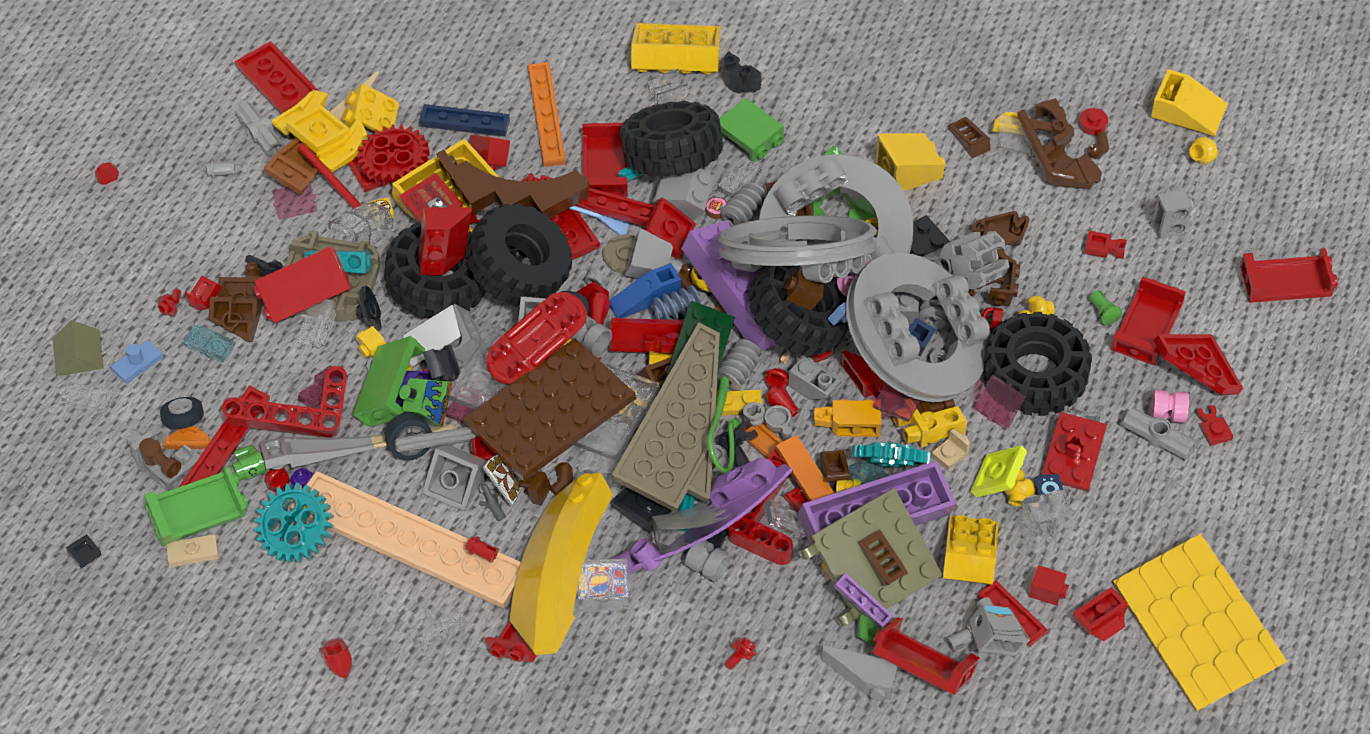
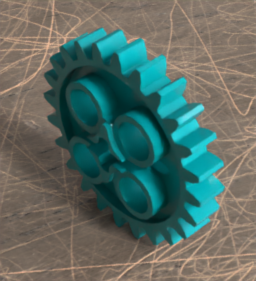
M871 442L868 445H852L851 458L866 460L869 464L899 468L910 467L915 464L930 463L931 452L917 450L915 446L901 445L895 442Z
M299 483L295 484L294 489L289 484H286L285 491L277 487L276 496L270 492L268 493L269 502L261 501L265 508L256 510L261 514V518L254 519L256 523L260 524L254 531L261 534L256 540L264 543L261 548L265 551L269 550L268 555L271 557L277 555L276 559L279 561L286 558L288 563H292L295 557L296 561L302 563L303 555L310 560L311 551L319 554V544L322 546L327 545L323 539L324 537L332 536L327 532V529L334 527L332 523L328 522L334 515L327 512L332 507L325 503L326 498L323 495L319 496V491L316 489L311 491V487L305 485L302 489ZM296 502L295 508L292 511H288L289 504ZM315 515L314 521L307 525L308 517ZM293 520L297 522L295 526L291 525ZM281 522L280 529L274 532V525ZM300 535L299 542L292 545L293 538Z

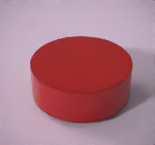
M110 162L99 165L95 171V177L102 185L117 180L119 176L118 169Z

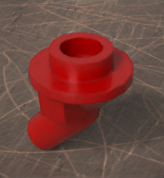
M174 289L172 295L167 293L158 298V309L163 315L172 317L178 312L176 305L180 301L181 290Z
M737 637L732 646L736 652L725 662V665L728 669L732 670L744 657L750 660L757 654L754 650L756 645L747 637L743 639Z

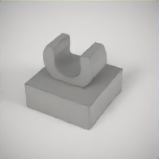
M184 445L172 457L181 462V465L189 473L200 455L187 445Z

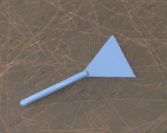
M577 206L569 208L597 217L618 235H625L627 233L629 225L627 221L597 214Z

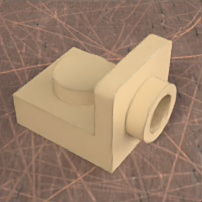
M953 428L949 431V438L932 452L931 457L950 471L969 455L970 442L963 433H959Z

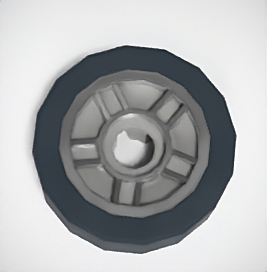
M407 412L394 417L387 424L384 435L385 442L393 455L400 460L410 461L425 455L430 447L397 452L395 440L407 435L413 436L433 432L422 416Z

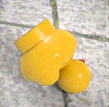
M1200 137L1192 143L1189 153L1193 160L1206 165L1217 158L1218 149L1213 140L1207 137Z
M1032 296L1027 300L1028 310H1021L1018 314L1026 312L1027 314H1033L1034 312H1042V314L1047 315L1054 314V304L1051 300H1045L1041 296Z
M1021 468L1015 485L1012 489L1005 491L1009 497L1008 503L1013 506L1026 507L1028 506V500L1035 494L1032 480L1025 479V472Z

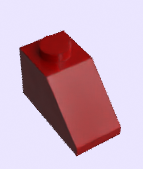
M470 135L471 146L492 170H497L498 166H507L511 140Z

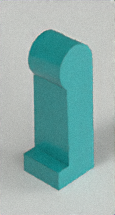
M321 250L304 251V258ZM336 250L345 272L367 273L371 271V250Z

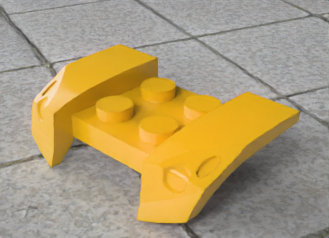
M313 90L294 107L271 120V124L285 135L292 133L317 154L316 156L331 172H334L357 156L359 153L358 147L362 146V140L367 139V133L360 119H357L351 128H348L325 109L329 94Z

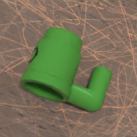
M248 445L234 451L238 461L232 463V466L239 481L249 480L267 473L263 458L254 445Z

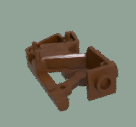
M1056 98L1036 104L1034 115L1031 119H1029L1025 110H1020L1017 113V118L1024 128L1026 137L1035 153L1034 161L1037 166H1040L1042 177L1047 184L1091 189L1094 183L1101 181V170L1087 154L1074 159L1065 153V147L1074 137V129L1071 124H1068L1065 111L1062 106L1060 107ZM1047 116V118L1050 119V120H1052V119L1054 118V121H1053V122L1039 121L1038 118H1042V117ZM1036 131L1054 132L1059 135L1053 136L1052 141L1043 148Z
M1017 211L1007 212L977 220L973 224L972 232H980V236H983L989 231H996L1004 239L1005 246L1009 243L1020 246L1030 219L1026 215L1019 217ZM997 249L998 259H1008L1009 268L1003 277L986 284H1003L1002 289L990 288L987 303L1010 307L1012 297H1017L1019 284L1015 283V278H1019L1021 265L1017 264L1016 260L1007 256L1004 249ZM969 289L968 293L970 296L974 297L975 289Z

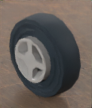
M194 397L175 398L165 403L160 409L162 423L171 429L190 427L201 421L204 416L201 401Z

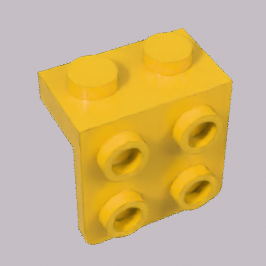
M363 83L354 91H350L346 96L345 102L347 106L341 119L348 128H351L357 119H360L363 126L373 131L377 129L381 132L383 131V126L387 129H391L392 124L395 126L399 107L397 100Z

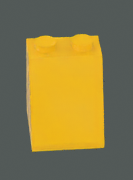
M881 133L877 135L876 164L888 172L898 182L903 191L943 178L944 169H946L945 161L942 156L939 157L933 141H929L925 133Z

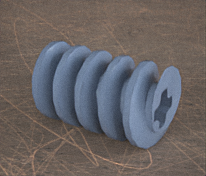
M689 285L687 290L680 288L678 293L671 291L669 296L662 294L661 300L658 297H654L651 303L652 315L654 319L670 320V316H673L675 320H679L678 313H681L685 318L691 300L702 304L700 296L695 287Z

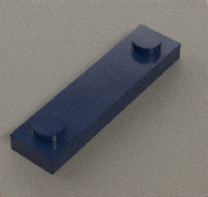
M424 104L419 124L422 127L506 136L510 123V114Z

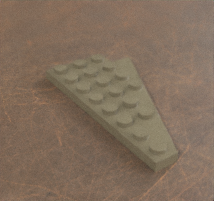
M699 322L611 476L612 480L674 512H677L687 493L708 503L711 494L712 458L709 453L707 438L715 416L720 333Z

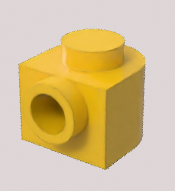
M373 326L361 331L356 337V340L359 342L358 350L364 358L373 357L377 347L386 344L382 335Z

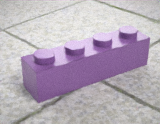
M847 573L834 585L837 591L880 629L892 618L893 615Z

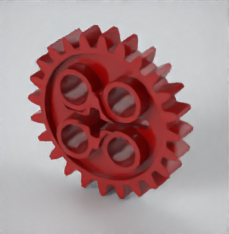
M394 124L391 125V129L383 126V131L380 132L375 129L374 136L367 134L368 140L361 141L362 146L358 147L359 153L357 154L359 168L362 169L363 175H367L368 180L374 178L376 184L383 180L386 186L389 181L394 183L429 161L428 141L425 140L424 134L420 135L418 129L412 131V126H409L406 130L403 124L398 129H395Z

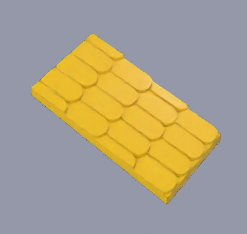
M1201 533L1113 581L1196 711L1287 662L1267 629L1264 628Z

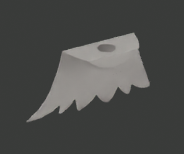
M709 499L708 503L701 501L686 510L652 516L655 544L660 552H664L669 549V546L661 544L660 530L696 528L721 521L719 520L721 518L725 519L724 517L714 518L725 510L713 513L721 505L710 509L714 504L707 506L711 502Z

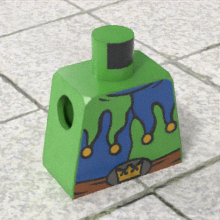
M410 378L408 384L402 386L399 392L400 397L404 399L403 412L418 414L426 420L428 425L443 427L452 382Z

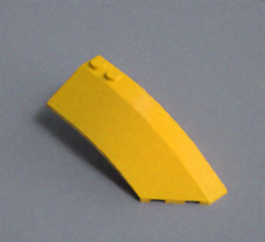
M601 472L580 475L549 501L525 549L513 592L510 622L535 655L557 653L575 619L573 610L584 560L596 527L613 496Z

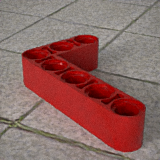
M332 366L327 370L320 409L230 397L222 405L223 419L227 424L233 426L324 438L334 437L340 430L347 386V373L341 366ZM334 376H338L342 379V381L339 383H333L330 379ZM334 398L339 403L337 405H329L326 401ZM230 408H237L239 410L235 415L227 413ZM255 411H260L264 414L260 418L251 416ZM279 414L288 417L285 421L281 422L275 419ZM307 417L312 422L310 424L303 425L299 422V420L301 418ZM333 421L336 425L332 428H327L323 423Z
M774 448L768 460L777 468L785 463ZM789 475L765 499L750 510L753 513L745 514L727 527V537L732 544L778 565H786L792 561L793 541L789 536L759 522Z

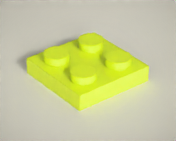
M1020 445L986 454L970 492L976 497H981L1012 489L1019 470L1023 466L1027 450Z

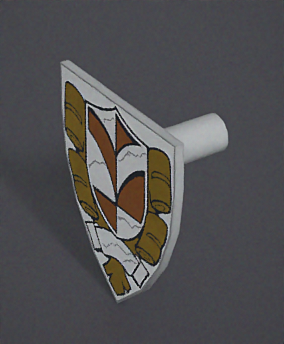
M497 455L493 456L482 467L491 480L481 484L479 490L482 494H485L484 484H487L490 491L497 487L510 506H512L520 493V477Z

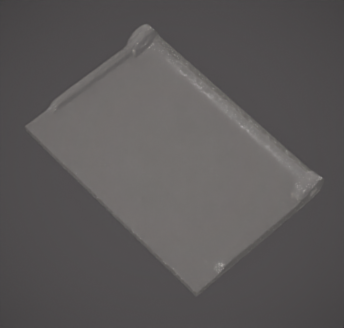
M999 114L998 148L1035 156L1018 118ZM1036 131L1043 148L1052 141L1053 136L1059 135L1054 132Z

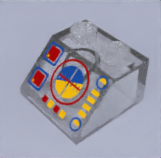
M627 559L584 560L577 588L579 611L593 614L605 610L613 613L629 610Z

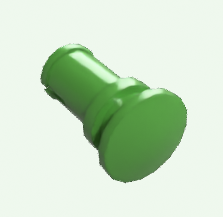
M1096 290L1090 295L1089 300L1098 309V314L1104 325L1113 324L1120 319L1122 315L1121 308L1109 302L1101 290Z

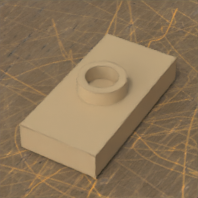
M216 534L166 544L169 567L219 559Z

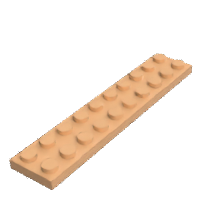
M318 471L315 472L307 483L311 487V491L313 489L319 491V496L323 495L326 498L325 503L332 507L327 512L334 515L332 519L328 520L334 527L329 528V530L503 609L512 597L521 562L499 552L493 563L476 554L470 555L469 551L465 549L468 538ZM296 502L290 507L291 511L295 508ZM315 515L309 516L307 520L313 522Z

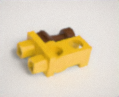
M919 399L915 401L907 400L905 401L904 409L895 411L893 417L897 427L909 426L903 428V438L907 444L918 442L920 447L928 446V443H935L949 437V431L953 428L959 433L966 434L967 420L958 406L955 407L953 399L930 404Z

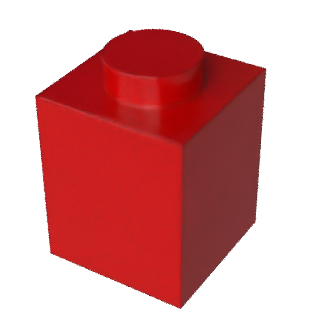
M1038 565L1031 583L1029 597L1058 606L1060 598L1065 599L1069 589V585L1065 584L1067 574Z

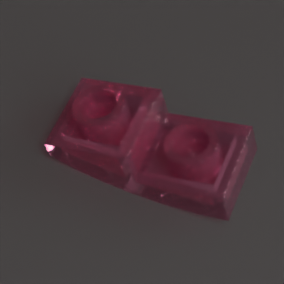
M331 365L315 375L313 384L299 392L298 401L310 408L320 409L325 374L332 367ZM334 376L330 379L333 383H339L342 381V379L338 376Z

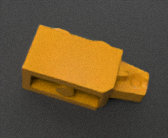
M870 399L863 401L833 400L832 406L814 409V425L831 427L832 433L837 437H880L881 401Z

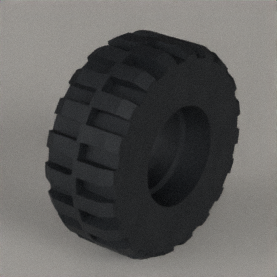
M671 101L655 104L648 108L645 107L640 109L639 112L630 115L629 119L624 121L620 130L624 160L633 171L636 170L642 175L670 177L671 175L678 176L688 172L692 173L702 167L705 168L712 161L714 162L723 149V138L718 114L710 106L702 105L699 102Z
M515 203L512 205L503 204L490 209L472 230L467 240L466 257L469 258L467 261L468 267L473 272L475 281L481 284L486 293L496 297V300L509 303L511 306L518 307L521 297L548 298L551 294L556 293L569 277V271L572 269L571 247L568 246V239L565 233L561 232L560 226L549 219L547 214L541 213L531 206L526 207L523 204ZM506 245L521 250L529 258L532 265H527L517 260L509 252Z
M422 223L412 224L410 228L406 227L399 232L398 236L392 239L387 249L384 269L386 289L390 295L392 294L393 300L398 305L401 304L404 310L409 313L413 312L418 317L432 318L454 304L470 311L471 308L476 307L480 303L481 298L485 295V291L481 284L475 281L474 274L468 267L467 261L469 258L466 257V253L465 257L451 268L454 272L453 274L446 276L420 275L418 250Z
M765 265L751 282L749 290L750 310L755 316L754 320L757 325L764 330L763 333L773 339L774 343L778 346H783L792 353H801L803 356L821 355L832 350L850 330L848 322L843 323L841 321L833 326L827 319L841 304L847 301V297L838 288L837 278L833 277L830 282L824 283L823 298L812 310H808L786 300V281L802 267L800 265Z
M1034 312L1033 314L1021 313L1015 318L1010 317L1003 321V325H998L992 331V335L988 337L984 352L983 378L987 382L986 386L990 393L996 394L995 399L1001 404L1006 403L1008 408L1015 412L1020 410L1024 412L1023 414L1032 416V413H1039V416H1047L1049 412L1053 411L1056 414L1064 411L1065 406L1071 407L1077 402V397L1080 398L1084 394L1086 385H1088L1092 363V354L1089 352L1090 346L1088 341L1083 339V334L1066 319L1062 320L1057 315L1042 314V312ZM1031 354L1042 355L1052 360L1057 367L1047 372H1034L1021 366L1017 359Z

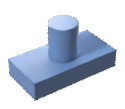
M147 340L140 346L138 344H130L126 348L127 355L110 367L127 384L164 357L162 352Z

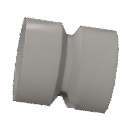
M587 315L583 328L570 339L576 338L594 356H598L609 346L612 332Z
M705 540L690 548L685 559V565L696 572L702 570L703 576L718 582L727 571L732 556L719 547L714 549V545Z

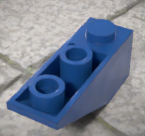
M672 263L650 270L609 300L611 302L610 306L616 318H623L651 308L654 297H658L661 300L662 294L669 296L671 291L678 293V290L681 288V279Z

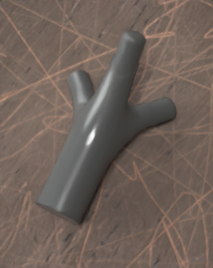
M484 484L483 488L488 502L480 501L479 505L491 509L497 521L506 518L498 502L499 492L496 491L492 495L487 484Z

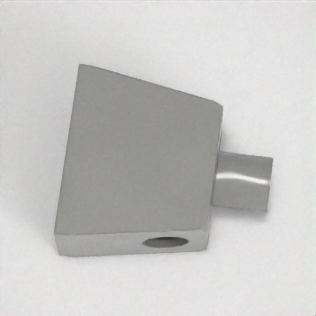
M640 229L633 240L625 276L641 278L650 270L672 263L678 274L682 262L670 258L673 249L672 244Z

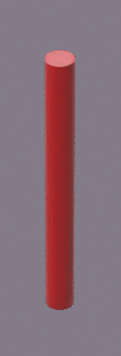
M305 143L300 144L298 147L299 151L355 211L362 208V204Z

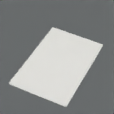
M453 305L403 335L404 338L412 336L425 348V351L433 348L434 350H440L444 348L443 346L460 338L461 335ZM424 355L411 357L410 364L412 367L425 359Z

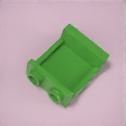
M747 98L743 99L719 118L722 138L727 136L750 154V162L752 163L758 159H763L770 149L774 146L778 147L784 140V125Z

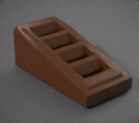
M967 117L947 125L950 132L971 158L991 150L990 138ZM966 126L968 127V128H966V129H964V130H962V131L959 130V129H961V128H963V127H966Z
M844 450L820 452V467L826 481L851 479Z
M877 530L858 542L882 586L889 585L908 574L905 566L881 530ZM878 540L880 544L870 549L868 545ZM883 549L885 553L876 558L874 554ZM888 558L890 562L881 566L880 562ZM893 567L895 571L887 575L885 571Z

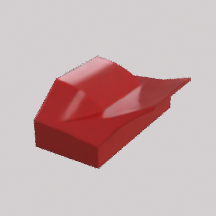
M1110 587L1074 611L1072 618L1089 634L1097 636L1102 641H1106L1125 628V612L1128 608V603L1113 587Z

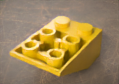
M1167 69L1154 99L1151 117L1215 136L1228 103L1191 76Z
M950 515L943 578L993 584L999 521H993L989 518H968L965 515Z

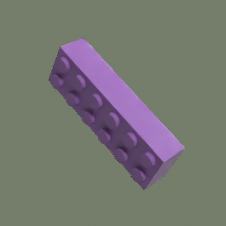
M728 221L690 231L682 250L726 313L735 317L734 324L743 337L756 344L760 350L776 346L775 341L767 337L763 333L764 330L757 325L754 320L755 316L750 310V285L761 271V267L756 272L737 270L732 266L730 260L722 258L718 253V248L721 245L718 241V236L725 229L731 227Z
M934 461L804 503L797 515L810 545L812 541L809 536L892 488H895L915 526L950 515L956 506V502L938 462ZM817 553L815 555L816 559L820 558L819 554Z

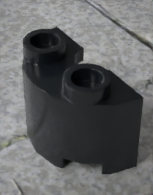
M728 51L723 58L725 86L738 94L751 91L755 93L760 90L761 72L751 65L741 66L739 64L740 58Z
M452 345L443 346L444 350L442 351L434 350L433 348L423 352L432 379L453 382L461 378V370Z

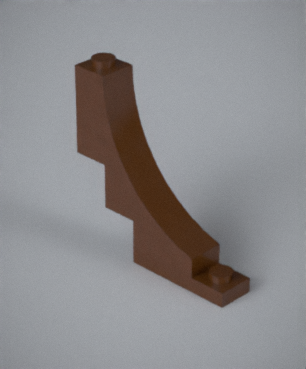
M444 149L436 153L438 166L465 205L471 207L472 215L495 202L498 206L517 203L523 204L526 207H534L537 211L547 214L549 219L589 198L590 183L585 175H580L577 169L568 174L547 180L515 181L486 173L466 160L457 165L452 155L448 156Z

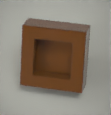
M537 471L534 477L531 476L525 481L521 480L520 482L522 487H526L524 494L530 496L532 503L542 506L551 487L546 473Z

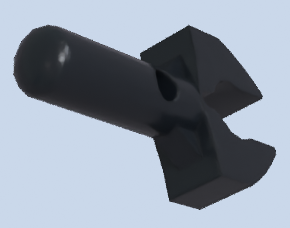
M247 255L245 258L246 263L254 262L258 265L260 275L262 276L269 275L283 268L282 263L277 260L268 263L252 255Z

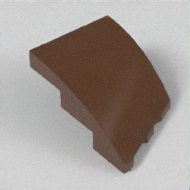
M219 277L218 284L222 288L218 293V297H210L209 320L243 338L245 341L253 342L263 306V299H258L253 287L256 286L254 281L262 277Z

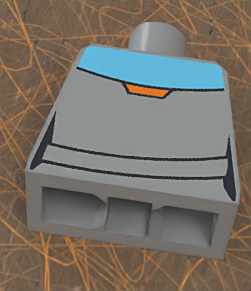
M990 598L979 600L977 602L978 611L970 619V626L979 652L1017 655L1030 639L1013 612L1007 607L994 606Z

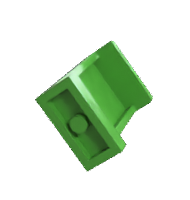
M408 336L377 347L353 415L366 426L373 427L390 422L397 415L404 413L402 407L395 402L411 357L425 352V348L415 338Z
M229 466L224 467L222 473L155 495L154 491L144 494L143 503L161 546L245 516L246 509L249 506L244 493L240 494L237 487L239 486L238 477L235 472L231 473Z

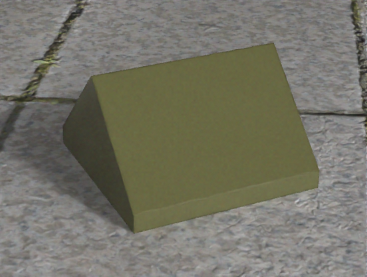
M71 320L53 337L56 377L104 369L100 330Z

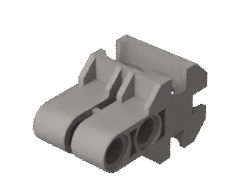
M989 231L983 236H980V232H972L945 244L943 248L922 256L936 263L952 276L962 275L967 280L969 289H977L1003 277L1009 268L1008 259H998L997 249H1005L1006 246L1004 239L996 231Z

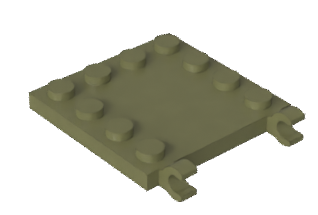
M895 488L886 491L809 536L812 544L798 552L803 561L818 553L835 584L847 573L886 609L943 575ZM877 530H881L908 574L886 586L881 585L858 543ZM877 540L868 546L870 549H872L880 543ZM882 549V550L878 551L877 553H875L874 555H875V557L877 558V557H879L880 555L884 554L885 552H884V550ZM887 558L884 561L880 562L881 566H884L890 561ZM892 567L891 569L885 572L887 573V575L893 573L895 570ZM842 595L849 610L835 617L839 627L846 626L854 620L859 624L860 616L864 614Z

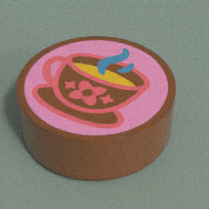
M720 197L709 199L705 208L707 216L712 219H721V209L727 204V201Z

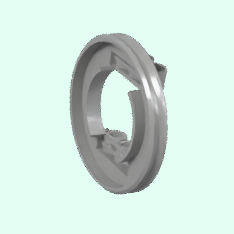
M841 154L823 155L797 164L777 180L767 194L761 208L759 220L798 216L797 211L840 187V192L854 195L863 200L876 216L878 222L877 247L872 252L866 254L867 262L890 253L909 254L911 250L913 216L903 189L883 168L856 156Z
M788 216L761 219L725 229L718 236V241L721 243L718 253L722 258L730 260L732 266L737 270L756 272L765 265H800L805 279L828 283L833 277L845 278L848 273L859 274L866 266V254L872 252L877 247V240L874 237L877 230L866 221L839 216ZM795 239H819L833 242L807 245V241H796Z
M890 253L879 256L867 264L855 276L848 290L846 302L848 326L860 354L883 381L897 391L915 399L930 402L946 401L961 395L975 384L984 371V352L990 329L986 319L981 317L977 300L969 295L968 282L962 275L952 276L936 263L914 254ZM894 292L911 293L926 302L937 295L958 337V340L949 346L947 357L943 362L928 363L916 359L920 351L919 343L916 337L909 332L907 318L898 310L899 304L896 296L893 294Z

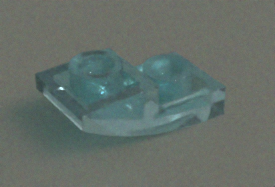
M196 324L182 342L187 348L203 352L206 357L224 362L236 344L228 337Z
M865 460L852 464L848 468L864 484L889 476L883 467L877 464H870Z

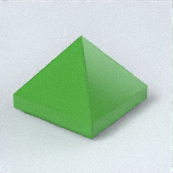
M861 615L856 637L875 647L876 644L873 643V640L879 631V627L865 615Z

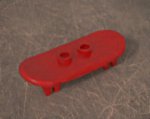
M559 292L551 294L490 347L486 364L491 376L500 383L511 384L525 373L541 365L583 328L587 319V311L583 302L573 294Z

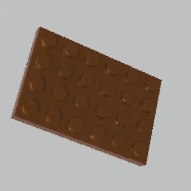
M574 338L553 353L536 369L525 373L465 416L463 421L518 477L525 481L636 399V394Z

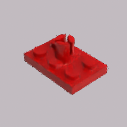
M1060 412L1042 475L1059 474L1062 485L1088 492L1107 424Z

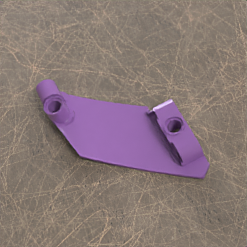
M758 458L717 477L710 494L712 502L710 505L714 504V506L710 509L721 505L713 513L721 510L725 511L714 518L724 517L725 519L710 525L689 528L688 531L670 544L669 549L664 552L658 551L647 538H642L632 546L631 550L612 558V570L624 568L625 576H628L643 568L646 571L655 569L663 559L711 538L742 518L765 499L793 470L786 464L776 468L770 460Z

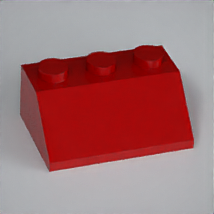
M424 207L418 250L420 275H444L465 257L472 213L471 207Z

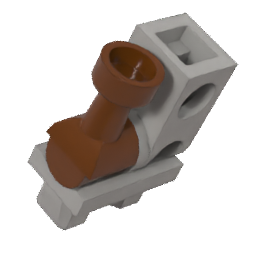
M136 430L127 437V442L132 449V456L136 460L138 469L143 474L147 471L149 477L166 491L176 489L181 485L188 474L187 469L176 458H167L163 454L160 442L155 440L154 434L148 431L143 435Z

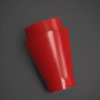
M593 293L591 298L588 299L589 315L597 323L604 326L611 302L608 295Z
M777 384L767 392L765 398L770 406L779 405L786 407L791 413V419L799 413L800 409L795 405L785 387Z

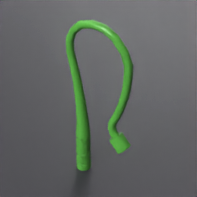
M725 376L720 378L715 416L707 438L710 456L717 469L722 473L730 472L733 469V429L739 428L741 425L739 419H730L728 422L729 463L728 467L724 468L715 455L712 439L727 398L729 378Z

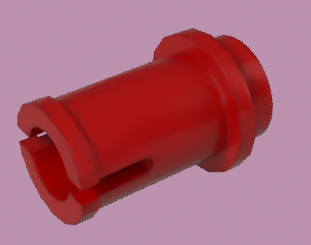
M471 536L465 547L470 555L476 554L491 563L494 562L499 552V548L481 541L478 536Z

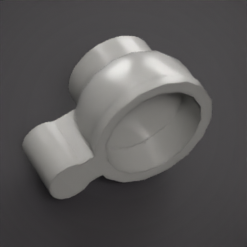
M779 405L767 409L764 417L766 427L774 434H781L784 441L791 438L792 428L789 427L791 423L790 411L786 407Z

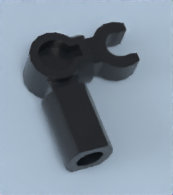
M749 420L742 422L739 429L733 430L734 468L750 462L742 447H740L744 444L745 440H753L758 436L755 429L751 432H746L748 428L753 426ZM724 432L720 435L718 442L722 449L727 452L729 458L728 432Z

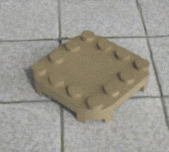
M309 231V235L303 236L298 240L293 239L290 243L291 251L285 267L303 259L304 251L323 250L332 245L335 250H371L370 272H346L352 288L296 313L336 321L357 320L359 318L357 305H360V290L363 286H368L373 291L380 271L379 252H377L376 248L370 244L369 240L364 238L361 239L360 243L320 237L318 231Z

